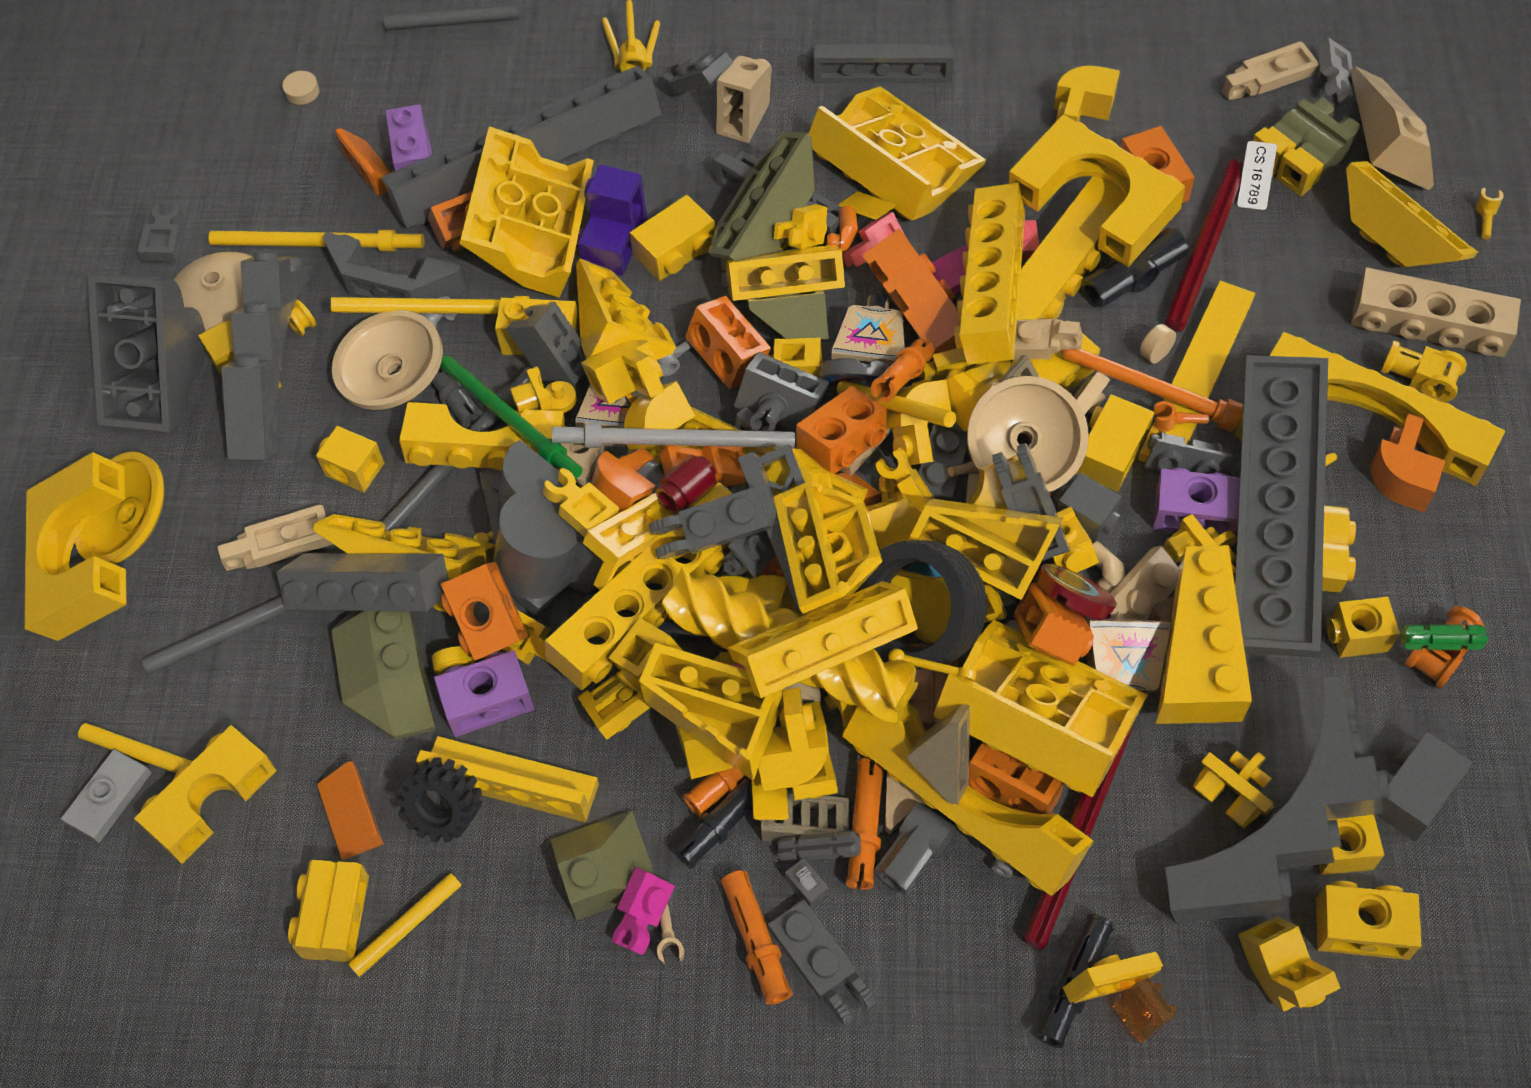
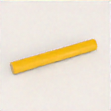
M84 723L78 731L79 739L112 751L115 749L126 756L177 773L186 764L193 762L88 723Z
M449 873L348 963L350 968L358 977L362 976L462 886L452 873Z

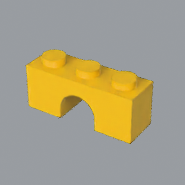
M230 725L223 733L215 735L208 742L206 749L192 763L183 766L176 773L174 780L160 794L148 799L143 805L141 812L134 819L153 839L183 864L214 833L200 817V808L207 796L218 790H231L244 801H247L277 770L260 749Z

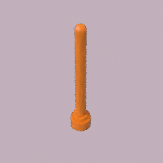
M1062 350L1063 358L1195 411L1208 414L1210 421L1215 422L1217 428L1227 432H1233L1241 417L1244 404L1227 398L1226 401L1218 399L1216 402L1086 350Z

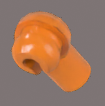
M844 206L838 212L839 234L829 233L826 236V246L836 245L842 250V254L848 252L858 231L856 211L851 206Z

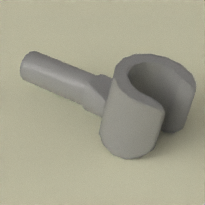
M688 340L678 345L673 354L657 360L664 377L674 374L679 369L680 363L677 358L693 347Z

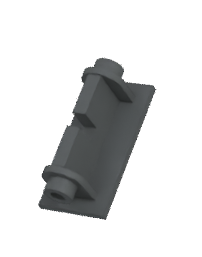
M1159 431L1158 434L1151 433L1149 436L1147 447L1152 450L1144 464V468L1160 472L1161 469L1183 468L1189 472L1226 474L1234 459V455L1229 454V450L1224 449L1220 443L1212 444L1192 440L1191 444L1187 445L1185 444L1184 437L1165 434V432Z
M767 531L732 541L728 545L731 552L724 558V570L732 576L741 575L749 571L754 578L757 577L776 556Z

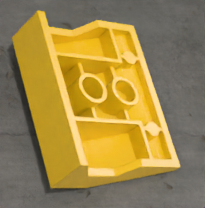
M881 86L856 94L840 115L836 116L823 106L818 107L808 134L811 137L812 149L818 157L831 162L842 170L847 178L855 180L867 188L872 196L896 204L894 207L896 212L901 217L911 221L932 213L977 173L986 162V159Z
M489 126L459 244L523 287L560 298L571 273L586 201L584 196L585 186L591 177L594 160L586 158L567 166L542 158L532 140Z
M993 619L975 642L963 665L964 668L977 672L975 681L949 673L933 716L941 720L960 704L970 705L969 735L985 742L987 746L994 750L1002 751L1024 762L1033 770L1042 771L1065 783L1070 789L1093 797L1148 695L1084 663L1077 661L1074 666H1071L1028 646L1027 640H1025L1022 633Z

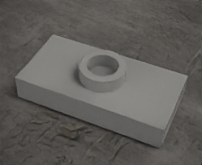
M113 749L62 816L61 820L69 827L100 843L152 772L146 766Z

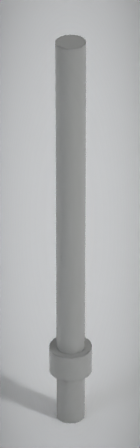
M585 423V427H552V443L584 444L585 448H601V444L777 448L789 444L794 448L795 432L602 428L601 424Z

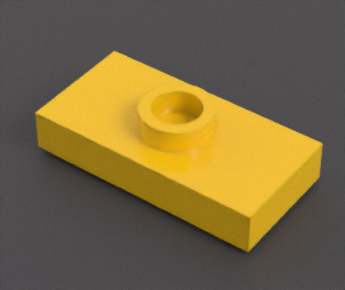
M1157 952L1120 960L1118 955H1112L1098 961L1093 967L1087 968L1064 986L1063 989L1070 1003H1078L1139 987L1158 973L1163 964Z

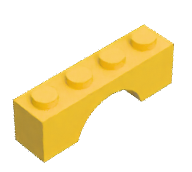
M407 403L399 439L405 463L418 466H454L461 469L468 467L492 468L502 471L507 451L519 439L538 454V451L509 426L491 432L472 431L460 426L453 420L446 404ZM524 409L521 413L524 419L548 439H552V427H565L563 411Z
M1017 455L1006 458L1013 481L1027 477ZM994 463L980 467L977 488L966 504L1008 510L1000 490L1002 484ZM904 494L867 506L879 549L896 542L907 541L923 511L913 505Z

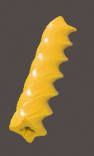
M685 565L682 566L674 586L662 601V606L668 614V619H672L677 625L688 632L696 635L710 636L714 642L725 649L798 618V615L788 608L766 611L760 598L750 591L729 595L722 581L714 575H702L691 578ZM875 649L799 682L810 687L824 688L835 699L849 705L864 706L876 718L894 724L899 723L909 699L918 686V682L914 681L916 668L911 663L904 660L883 663Z

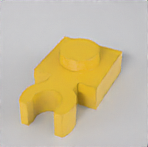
M562 468L558 474V481L564 487H555L548 480L544 482V496L551 502L562 503L559 507L558 515L584 537L589 530L618 514L619 507L590 482L580 489L575 484L574 475L567 469Z

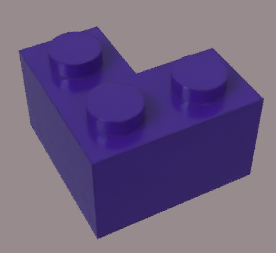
M600 164L594 178H589L585 186L584 196L588 200L590 207L589 221L586 228L579 231L576 249L580 251L581 259L610 269L616 275L624 276L633 255L629 232L647 221L642 175Z

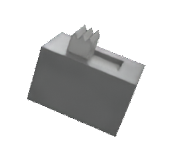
M804 858L785 872L786 882L802 900L805 899L811 909L829 896V887Z

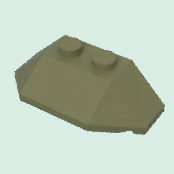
M784 131L778 137V143L768 149L754 165L714 229L712 245L708 250L712 257L734 261L777 252L780 246L786 242L787 238L773 239L775 223L791 221L793 209L807 206V202L815 191L812 141L808 133Z
M350 611L331 630L344 706L372 725L383 730L395 740L435 731L436 724L415 611Z

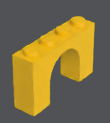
M1064 114L1009 171V184L1019 182L1023 203L1037 212L1060 187L1072 179L1083 176H1095L1107 179L1117 185L1126 199L1100 226L1098 249L1127 267L1135 261L1182 207L1185 185L1180 183L1174 176L1159 171L1149 165L1143 158L1135 157L1118 147L1114 141L1101 137L1089 130L1083 123L1074 121Z
M92 452L27 490L25 630L59 641L126 605V569L95 556L69 569L73 545L85 525L94 517L125 500L124 466Z

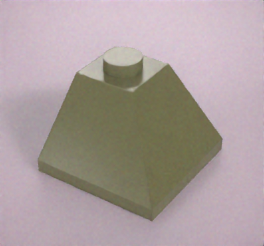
M823 290L746 299L749 309L786 339H829L825 293Z
M632 810L550 839L576 920L618 906L635 867L655 875Z

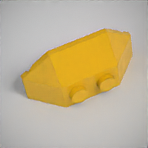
M1368 161L1351 162L1348 165L1346 172L1351 221L1361 229L1359 233L1363 238L1373 244H1379L1388 251L1386 255L1393 263L1401 267H1412L1466 260L1477 255V250L1447 228L1381 174Z
M812 480L773 497L796 597L802 614L812 612L854 594L882 563L864 501L837 490L823 488L822 484Z

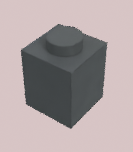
M1080 473L1059 500L1056 513L1072 507L1077 519L1094 544L1096 541H1099L1104 533L1111 535L1119 524L1122 514L1118 513L1122 496Z

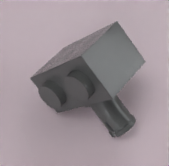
M758 352L745 370L734 407L741 410L747 407L754 413L750 419V426L753 431H759L761 426H765L762 431H773L775 425H778L784 431L795 432L796 434V425L820 408L829 382Z

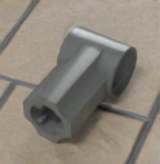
M917 803L905 818L898 833L899 837L877 865L874 874L894 892L906 895L932 858L937 859L945 850L956 831V826L922 803Z

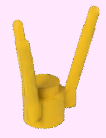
M627 0V39L620 48L617 45L607 18L602 19V25L614 56L615 68L623 72L638 65L645 71L647 67L652 66V54L659 33L660 21H654L648 44L645 48L640 40L635 39L633 4L631 0Z

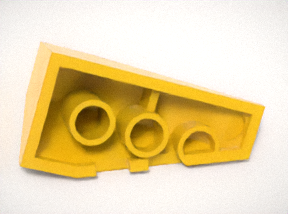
M579 258L576 270L580 339L586 359L615 345L634 340L649 341L656 360L673 354L676 346L669 331L662 323L655 322L654 325L648 319L650 310L645 305L638 304L630 298L632 291L612 270Z
M337 514L330 515L314 523L313 528L314 532L346 553L443 554L449 580L490 563L495 551V544L458 534L445 533L444 539H436L422 536V528L409 526L408 529L388 531L385 530L386 526L382 522ZM442 600L433 606L436 610L447 612Z

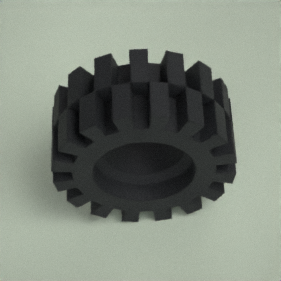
M434 757L431 762L426 759L416 766L397 791L399 796L395 799L396 806L402 807L398 811L400 819L409 818L405 826L409 830L416 826L420 829L416 836L423 839L428 833L430 834V842L435 843L441 837L444 843L451 842L454 837L456 839L459 838L478 814V810L482 805V800H478L482 795L481 787L473 788L477 782L474 775L466 778L464 774L468 769L461 765L456 770L453 768L455 761L447 759L444 765H442L441 757ZM426 790L434 791L444 796L452 809H444L434 804L428 797Z

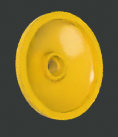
M125 452L111 459V461L124 466L125 500L94 517L81 530L75 540V545L85 560L95 556L112 564L119 563L137 552L154 531L163 509L165 497L164 481L158 464L152 458L139 452Z

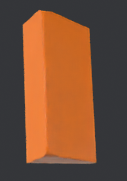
M342 128L336 129L335 135L344 156L375 195L380 196L386 193L387 190L381 177L392 173L367 141Z
M353 760L349 761L317 784L342 860L384 844L359 770Z

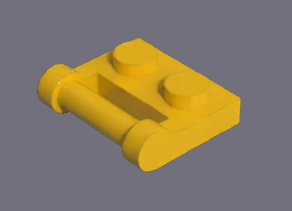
M620 671L590 692L587 689L578 696L587 713L607 740L617 732L626 729L633 720L651 708V706L645 703L641 687L638 691H635L617 677Z

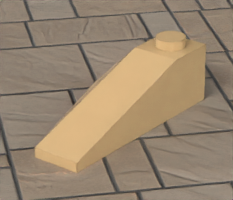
M1354 66L1350 72L1371 165L1430 190L1434 186L1431 149L1425 123L1382 78Z

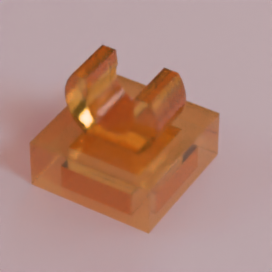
M1149 977L1136 982L1112 1005L1139 1044L1151 1039L1176 1016L1175 1012L1177 1011L1175 1004L1168 1005L1159 991L1163 989L1159 983H1152Z

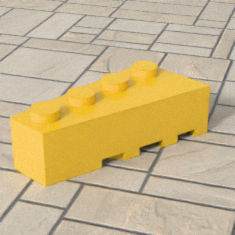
M1229 545L1189 546L1185 548L1177 574L1171 615V630L1166 650L1160 701L1155 724L1242 722L1250 707L1252 697Z

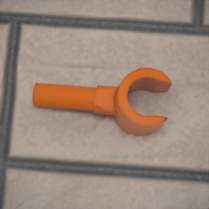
M1168 401L1158 402L1154 406V415L1159 416L1155 420V426L1163 432L1172 430L1175 424H1208L1209 422L1208 414L1176 412L1175 406Z

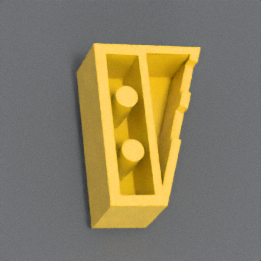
M655 643L639 680L645 703L754 781L784 703L782 690L759 698L754 695L746 670Z

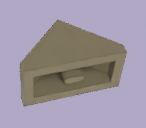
M960 704L922 734L906 757L946 801L951 804L959 803L969 785L970 705Z

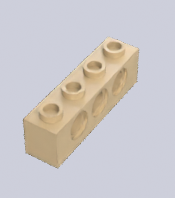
M1366 267L1356 291L1351 325L1365 328L1369 331H1380L1403 336L1407 339H1418L1441 344L1445 347H1456L1480 352L1487 356L1504 358L1517 336L1521 299Z

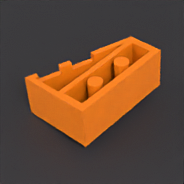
M898 228L862 254V256L918 337L926 339L925 346L931 342L934 347V354L956 349L954 330L955 326H960L957 308L951 301L956 296L944 279L939 282L935 279L933 273L936 272V269L925 253L919 256L901 229Z

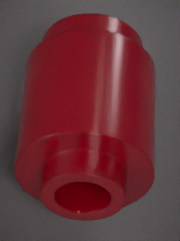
M688 455L660 480V486L656 489L657 498L667 510L674 514H679V511L693 507L716 486V470L714 466L703 456Z

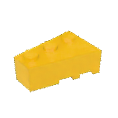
M932 499L925 505L908 540L935 541L958 550L975 566L984 582L1022 600L1064 518Z

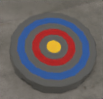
M854 358L832 359L822 363L819 370V378L828 381L829 385L838 386L840 381L846 380L871 388L872 382L880 377L891 365L875 360L873 362L870 361L869 365L860 363V360Z

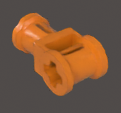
M1454 606L1449 610L1447 614L1448 620L1444 624L1462 625L1463 629H1465V625L1484 626L1481 618L1474 611ZM1422 646V650H1414L1404 665L1408 668L1414 666L1435 681V686L1441 690L1463 661L1462 658L1468 650H1465L1464 646H1461V650H1426L1425 646Z

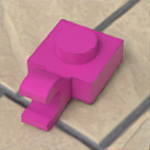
M635 867L617 907L618 910L625 912V915L614 931L612 942L643 955L650 941L647 929L648 924L655 927L658 926L675 886L647 871Z

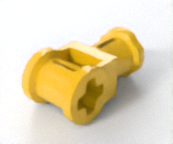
M1394 340L1381 372L1387 374L1390 371L1412 379L1410 387L1438 401L1448 402L1457 395L1458 387L1456 383L1459 376L1465 372L1467 362L1464 357L1453 351H1439L1426 346L1423 354L1401 347L1400 342ZM1448 362L1451 363L1450 369L1446 368ZM1438 384H1442L1440 390H1437Z

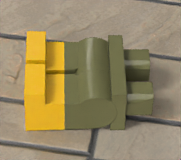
M1323 97L1313 103L1304 98L1297 104L1295 109L1286 113L1278 123L1270 129L1264 127L1253 138L1255 142L1277 145L1272 176L1278 172L1276 179L1300 197L1327 175L1338 163L1340 164L1347 158L1350 146L1357 138L1360 130V124L1351 117L1344 118L1339 123L1332 119L1334 108ZM1295 170L1302 175L1300 181L1295 180L1291 176L1292 171Z

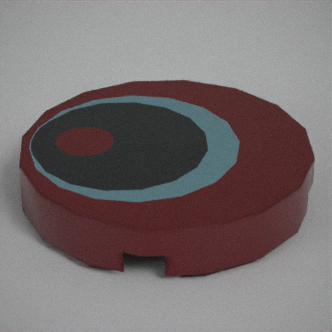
M1044 564L1035 578L1039 588L1049 597L1056 599L1057 595L1066 600L1065 605L1068 606V609L1092 619L1102 620L1107 619V617L1110 618L1117 605L1114 597L1105 589L1086 577L1058 565Z

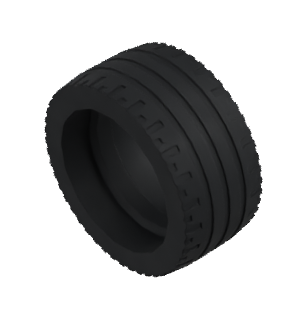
M907 540L896 542L880 549L882 563L856 592L882 581L891 583L903 566L909 563L922 562L932 566L943 577L951 598V616L946 631L937 642L927 647H914L899 637L874 648L882 662L889 661L888 654L893 649H901L908 656L946 665L964 655L981 634L980 632L986 621V608L988 606L985 585H983V580L975 566L958 550L935 541ZM914 666V667L916 668V670H924V669H925V668H921V667Z

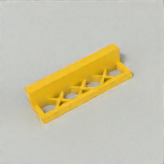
M656 492L587 532L583 544L604 561L593 584L599 590L660 536L651 535L650 523L668 516L679 515L667 510L657 498Z
M882 581L730 646L728 649L732 660L745 666L754 695L763 698L913 632L918 627L906 589Z
M437 736L432 752L420 750L416 760L418 765L426 759L431 762L434 757H441L442 765H444L447 759L454 760L453 768L456 770L461 765L468 769L464 774L466 778L474 775L477 782L473 788L481 787L483 796L585 823L599 786L598 778L439 736Z

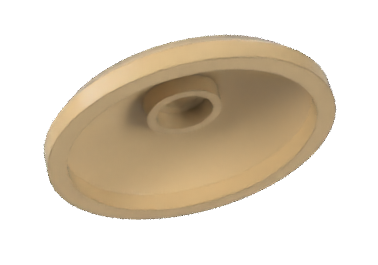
M219 252L206 255L188 264L173 279L181 290L184 307H193L198 310L203 319L205 331L223 322L230 321L231 313L244 308L241 261L253 256L239 252Z
M396 310L373 315L357 324L340 342L332 362L333 381L342 396L355 406L370 410H381L399 406L420 394L437 374L443 356L441 337L427 318L412 311Z
M1035 376L1010 378L989 389L974 407L968 422L967 445L972 462L979 473L980 467L994 463L992 458L994 454L1002 452L1006 458L1017 455V446H1019L1017 436L1021 433L1027 434L1031 439L1028 447L1034 459L1037 472H1041L1048 492H1052L1067 483L1082 465L1088 447L1087 421L1076 399L1059 384Z

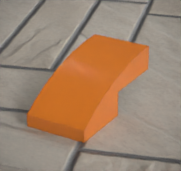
M666 445L660 453L665 475L688 455H695L697 457L703 456L712 463L716 470L715 478L717 483L720 482L723 486L747 483L738 460L739 457L745 455L743 447L704 446L702 450Z

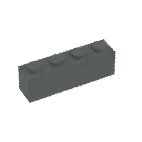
M303 553L276 572L285 610L427 612L441 601V594L444 593L441 584L449 580L443 554Z

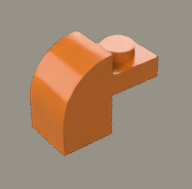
M1408 414L1401 428L1393 427L1388 441L1382 439L1371 462V475L1376 487L1387 498L1406 507L1425 512L1436 492L1446 460L1414 450L1424 419Z
M644 448L627 456L623 455L619 459L605 451L598 459L590 483L619 507V514L653 494L656 485L640 475L638 471L647 462L654 460L655 456Z

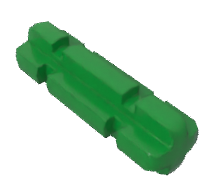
M1405 625L1400 633L1402 646L1407 650H1422V646H1425L1426 650H1461V646H1464L1465 650H1481L1488 641L1486 629L1482 625H1465V629H1463L1462 625H1426V629H1424L1423 625Z

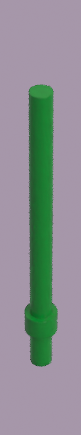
M450 355L442 357L440 367L538 451V455L554 468L569 470L574 475L575 480L581 476L582 467L567 455V449L563 445L552 443V439H548Z

